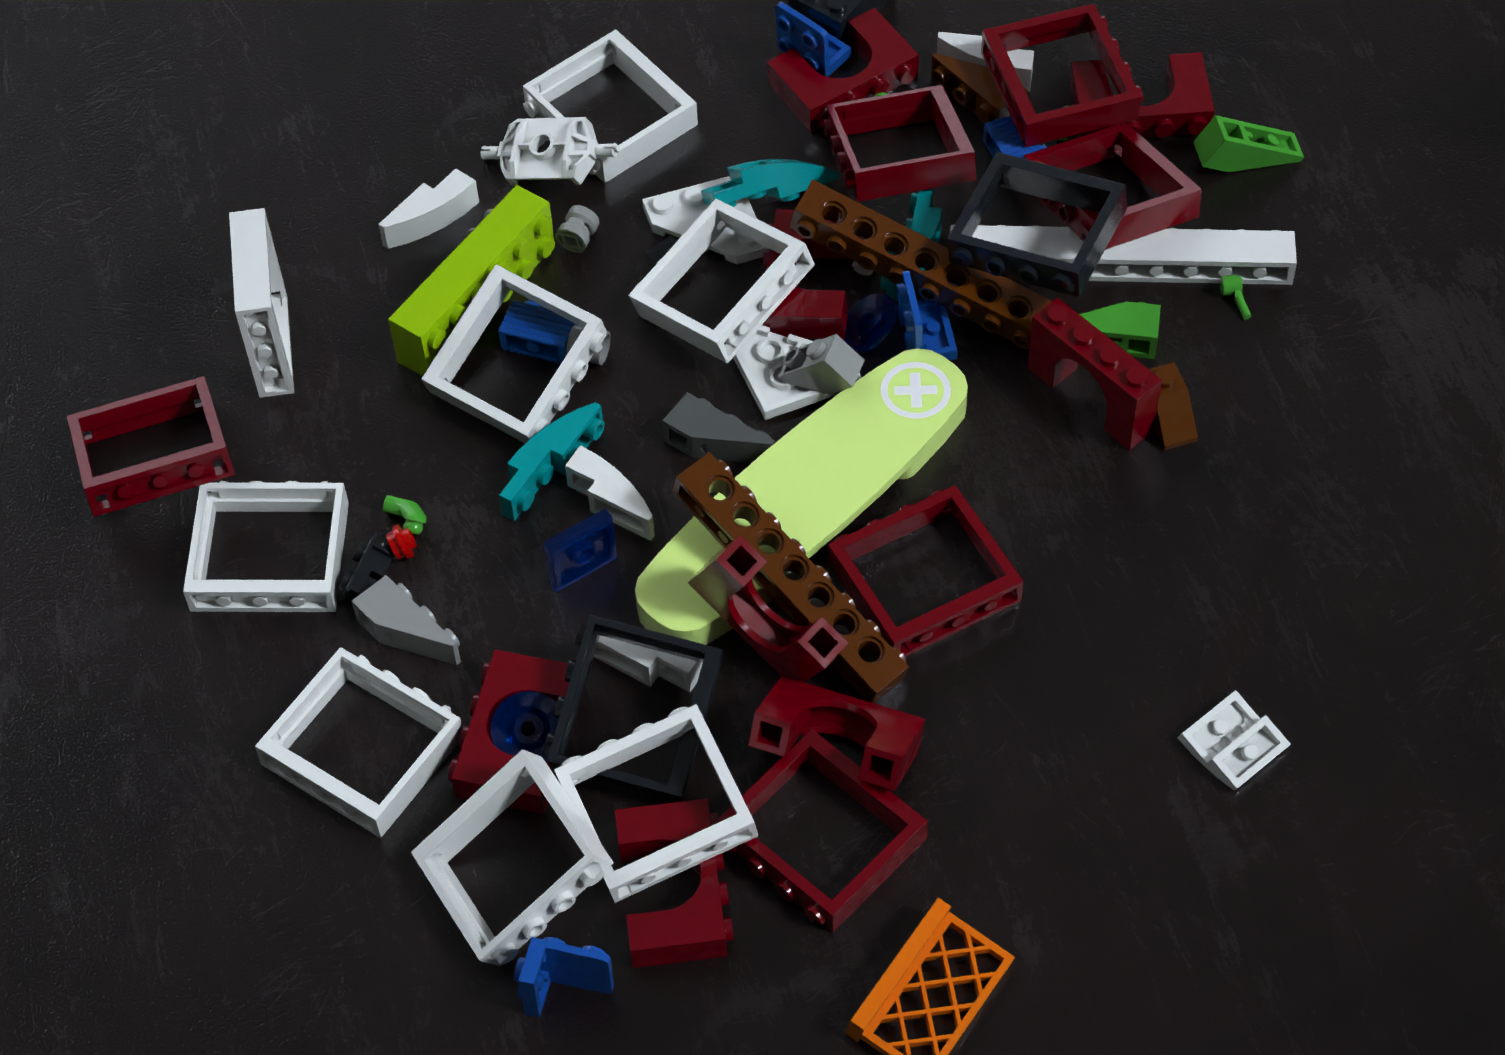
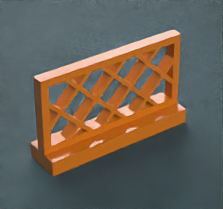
M938 897L850 1020L845 1034L856 1042L862 1039L883 1055H911L910 1047L931 1045L933 1055H949L1015 957L949 912L951 906ZM949 926L963 935L966 948L946 951L943 934ZM937 944L939 952L931 953V951ZM989 953L1002 963L996 972L979 974L975 955ZM968 956L972 975L952 977L948 958ZM941 959L945 979L924 981L921 969L923 962ZM916 974L917 982L909 983ZM989 980L985 988L982 989L981 981ZM974 982L977 995L976 1001L958 1005L953 985ZM946 986L951 1006L930 1008L926 989ZM919 990L923 1010L902 1012L899 999L902 992ZM894 1005L895 1014H887ZM968 1011L961 1021L959 1012ZM952 1013L956 1030L953 1034L936 1036L932 1016ZM925 1017L929 1037L908 1040L904 1020ZM897 1021L901 1041L887 1043L875 1035L874 1032L880 1023ZM947 1042L939 1052L938 1043ZM897 1049H903L904 1054L899 1052Z

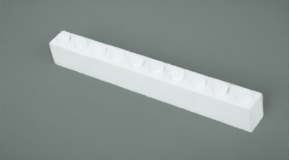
M951 225L950 233L955 225ZM978 225L972 237L1069 263H1073L1084 243L1068 226ZM1164 229L1106 249L1089 281L1222 282L1223 275H1239L1242 278V284L1292 285L1297 265L1294 231Z

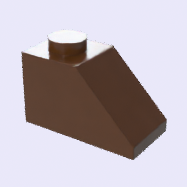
M1175 362L1149 369L1162 380L1154 431L1164 451L1197 442L1198 435L1188 388Z

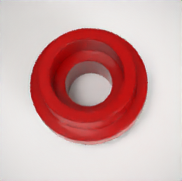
M399 524L393 526V531L387 533L386 538L394 555L398 560L404 557L408 559L414 557L413 549L417 547V543L408 527L402 529Z

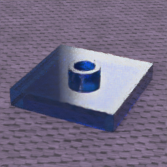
M606 508L543 543L548 581L555 592L562 590L617 559L613 517Z

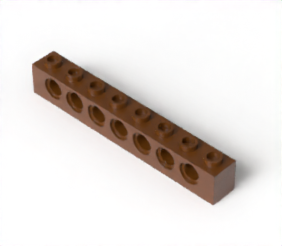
M813 179L794 210L789 228L796 231L801 237L812 239L826 246L831 252L841 254L857 262L862 268L873 270L887 277L896 285L902 283V271L909 270L914 291L923 299L942 305L956 316L965 317L981 325L986 331L996 333L1012 341L1019 348L1030 350L1032 317L1051 303V300L1006 277L994 276L984 271L950 263L947 247ZM887 251L893 252V253H895L896 255H892V254L888 253ZM918 267L925 268L927 271L921 270ZM948 282L954 283V284H956L958 287L953 286V285L949 284ZM980 298L986 299L988 302H984Z
M708 452L676 477L673 493L723 548L741 535L767 561L752 579L794 625L807 626L822 616L832 627L842 625L849 630L850 634H840L848 644L830 664L864 701L875 703L903 680L909 668L903 653L895 646L891 647L881 637V632L877 625L870 619H865L856 610V605L845 592L840 593L831 583V578L826 570L819 565H814L806 556V551L800 542L787 536L781 529L779 520L772 513H766L760 507L754 493L747 486H741L734 479L729 466L723 460H717ZM719 492L726 497V499L716 500L710 495V493ZM738 518L745 519L750 523V526L742 527L734 520ZM759 546H771L775 553H765ZM784 572H794L800 579L790 580L784 575ZM817 598L825 606L821 608L815 607L808 599ZM859 653H870L875 661L866 662L859 656Z

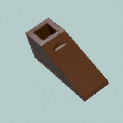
M938 53L932 55L931 78L935 84L942 85L945 90L955 97L959 104L966 106L975 113L982 123L1010 115L988 67ZM1024 88V90H1025V92H1026V94H1027V96H1028V90H1027L1026 88Z

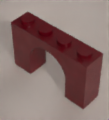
M876 8L848 21V44L868 65L857 75L848 78H831L821 75L806 62L795 48L767 61L768 85L810 132L822 127L824 120L828 119L827 105L869 98L881 92L888 93L918 78L919 54Z
M1202 52L1170 54L1166 74L1170 96L1158 104L1140 106L1138 120L1126 122L1143 138L1199 135L1214 118L1215 109ZM1102 60L1075 61L1071 63L1069 85L1073 105L1115 95L1109 86L1107 71ZM1105 127V128H1101V129H1097V130H1093V131L1081 133V134H1079V137L1085 136V135H1088V134H1091V133H1094V132H1097V131H1100V130H1103V129H1106V128H1109V127Z
M776 209L774 223H769L768 225L804 242L812 259H849L841 254L831 252L826 246L812 239L801 237L796 231L790 229L789 226L794 210ZM765 249L763 254L764 270H767L781 254L771 249ZM795 287L762 325L770 327V332L785 337L792 334L806 339H824L837 334L845 340L848 319L846 293L839 290H806Z
M1057 297L1032 317L1028 369L1052 388L1076 371L1078 363L1087 369L1100 385L1106 399L1107 409L1104 430L1130 451L1154 431L1162 380Z
M739 535L714 555L693 576L688 584L780 676L805 682L824 670L844 649L848 642L822 616L807 626H798L784 620L772 611L761 599L752 581L753 576L767 561Z
M494 650L491 662H486L482 669L481 684L483 686L480 695L475 694L471 702L470 715L472 719L469 727L464 726L461 731L459 740L461 751L458 759H453L450 764L448 780L453 783L456 797L469 799L515 757L499 750L491 741L495 727L503 718L511 713L525 709L555 712L559 696L566 697L569 682H565L568 663ZM546 762L547 765L549 766V768H550L551 771H552V765H551V763ZM535 782L508 808L544 815L548 800Z
M781 676L755 711L748 746L785 757L795 741L806 735L811 729L816 733L839 735L853 740L865 748L858 780L896 791L919 752L926 719Z
M708 798L615 810L621 862L639 860L716 824L718 819L717 812L709 813ZM723 853L692 867L700 878V884L695 894L681 906L669 910L626 915L633 968L727 957L726 942L734 941L731 917L723 918L722 906L729 905L726 882H718L717 871L724 870Z

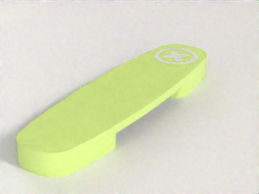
M917 348L903 351L854 383L853 387L843 390L761 454L734 479L741 486H747L754 493L760 507L766 513H772L779 520L781 529L790 539L794 538L799 541L806 551V556L810 558L856 519L897 479L903 480L914 476L947 441L965 418L968 393L965 375L955 364L932 350ZM718 493L714 499L724 500L726 497ZM695 516L665 545L640 574L635 587L639 620L645 629L707 645L733 628L688 584L693 576L714 555L723 549V546ZM738 518L734 520L742 527L750 526V523L745 519ZM759 546L765 553H775L771 546ZM791 571L784 572V575L787 576ZM752 579L757 593L765 604L772 601Z

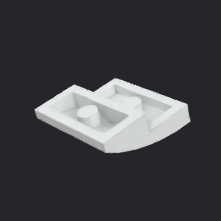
M1236 690L1178 737L1180 742L1200 763L1234 791L1291 745L1266 715L1260 719Z

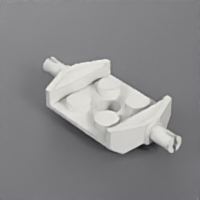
M586 117L516 119L509 124L504 140L500 141L499 146H482L481 149L483 151L480 153L483 160L500 159V168L505 179L512 186L518 184L517 180L571 179L576 185H581L595 164L596 159L599 157L616 158L618 154L615 152H619L616 143L598 144L593 125ZM550 140L549 147L544 152L538 153L539 146L545 141Z

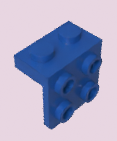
M783 2L775 6L777 48L782 53L795 48L816 72L827 77L851 57V47L829 34L824 28Z
M902 271V283L897 284V295L900 305H897L900 326L905 325L906 332H904L906 350L927 349L944 356L948 360L957 359V347L947 308L936 302L927 300L917 301L910 271Z
M532 937L526 957L518 959L514 973V981L519 983L517 998L522 999L524 1014L539 1018L550 982L605 994H611L614 987L611 957L595 946H583L580 948L566 945L564 941L554 937H545L544 939Z

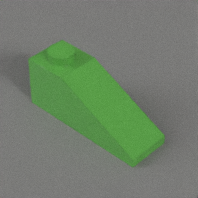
M1217 115L1214 116L1193 142L1203 167L1225 172L1301 162L1304 158L1295 133Z
M1126 301L1079 314L1132 357L1155 359L1161 305Z

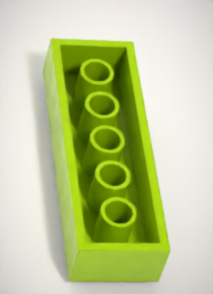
M516 185L390 316L388 322L398 363L424 376L495 265L525 280L531 276L538 263L543 258H547L555 247L549 201ZM510 290L503 302H506L511 297L512 290Z

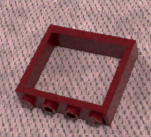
M1095 4L982 30L981 54L1025 147L1138 120L1140 103L1144 102L1141 87L1139 85L1135 86L1132 80L1131 68L1127 61L1123 62L1120 56L1119 44L1115 38H1111L1108 32L1107 20L1104 15L1100 16ZM1088 32L1118 95L1036 114L1007 52Z
M942 85L827 105L828 119L824 120L823 123L824 134L826 138L830 139L832 154L837 155L840 173L844 172L847 190H853L857 202L976 181L975 151ZM933 120L948 153L860 168L846 135Z
M1127 123L1118 124L1024 155L1023 159L1070 171L1116 157L1160 196L1127 207L1106 249L1199 218L1202 189ZM1037 197L1080 240L1085 241L1099 215L1097 212Z
M205 376L67 416L84 491L94 517L235 475ZM200 399L201 402L194 404L193 400ZM204 410L213 439L212 443L94 477L86 444ZM91 431V435L84 436L83 432ZM223 459L224 465L213 467L212 462ZM106 494L107 500L97 501V496Z
M956 485L946 490L935 491L928 498L916 504L905 505L896 513L881 520H873L864 528L851 534L841 535L828 544V564L863 617L873 621L879 628L881 637L891 647L895 646L905 657L1022 601L1024 581ZM952 514L995 574L997 580L896 627L852 560Z
M811 729L789 750L785 757H782L742 795L751 816L808 762L898 835L833 900L756 837L727 852L730 854L737 853L746 861L748 868L757 877L763 878L765 876L775 885L781 897L788 902L794 900L804 909L810 921H818L833 933L927 839L928 821L887 788L858 780L861 768ZM732 806L717 819V823L736 815Z

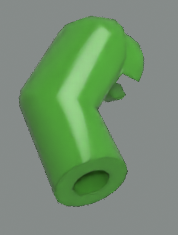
M391 495L386 496L383 503V512L405 518L403 529L408 527L413 534H421L423 523H426L427 520L421 507L411 500Z

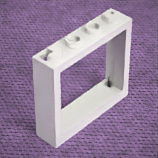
M616 29L523 85L525 99L523 106L530 117L565 118L549 102L614 63L668 113L663 118L619 144V152H615L618 154L616 158L599 157L596 159L589 173L592 175L596 174L604 183L698 125L697 103Z
M715 199L628 296L639 316L728 364L812 269L815 263L804 242ZM728 227L781 255L717 327L712 330L660 301L724 229Z
M265 208L229 212L235 314L259 398L294 393L288 299ZM280 291V294L271 295V292Z
M495 265L421 380L430 393L526 444L534 435L551 424V420L556 412L563 410L570 398V390L576 381L580 382L586 375L589 366L588 362L595 352L598 353L603 348L601 343L606 337L607 331L602 319ZM510 290L584 328L524 422L451 384L456 373Z
M220 481V483L210 482L200 485L183 590L190 612H336L337 588L340 581L349 505L344 483H328V481L321 483H300L297 481H287L285 483H264L261 481L228 483ZM216 512H333L325 580H206Z
M340 647L260 739L255 748L261 765L379 838H382L459 744L463 728L461 718L451 712V707L447 705L439 706L431 701L429 696L421 689L407 687L392 672L388 670L380 671L373 667L363 655L357 657ZM347 680L438 733L379 805L289 750V747Z
M697 704L689 708H677L661 721L654 724H642L634 729L632 734L619 740L611 739L605 741L598 746L597 750L585 756H573L565 760L561 767L554 769L561 786L599 840L574 785L674 740L694 728L736 813L734 816L614 871L612 866L604 871L603 878L615 903L758 837L755 822Z
M523 749L411 852L479 961L498 966L513 960L518 954V949L532 937L542 934L550 920L558 913L569 909L575 903V898L587 887L599 882L604 876V871L614 863L543 757ZM536 782L585 856L495 937L448 862Z

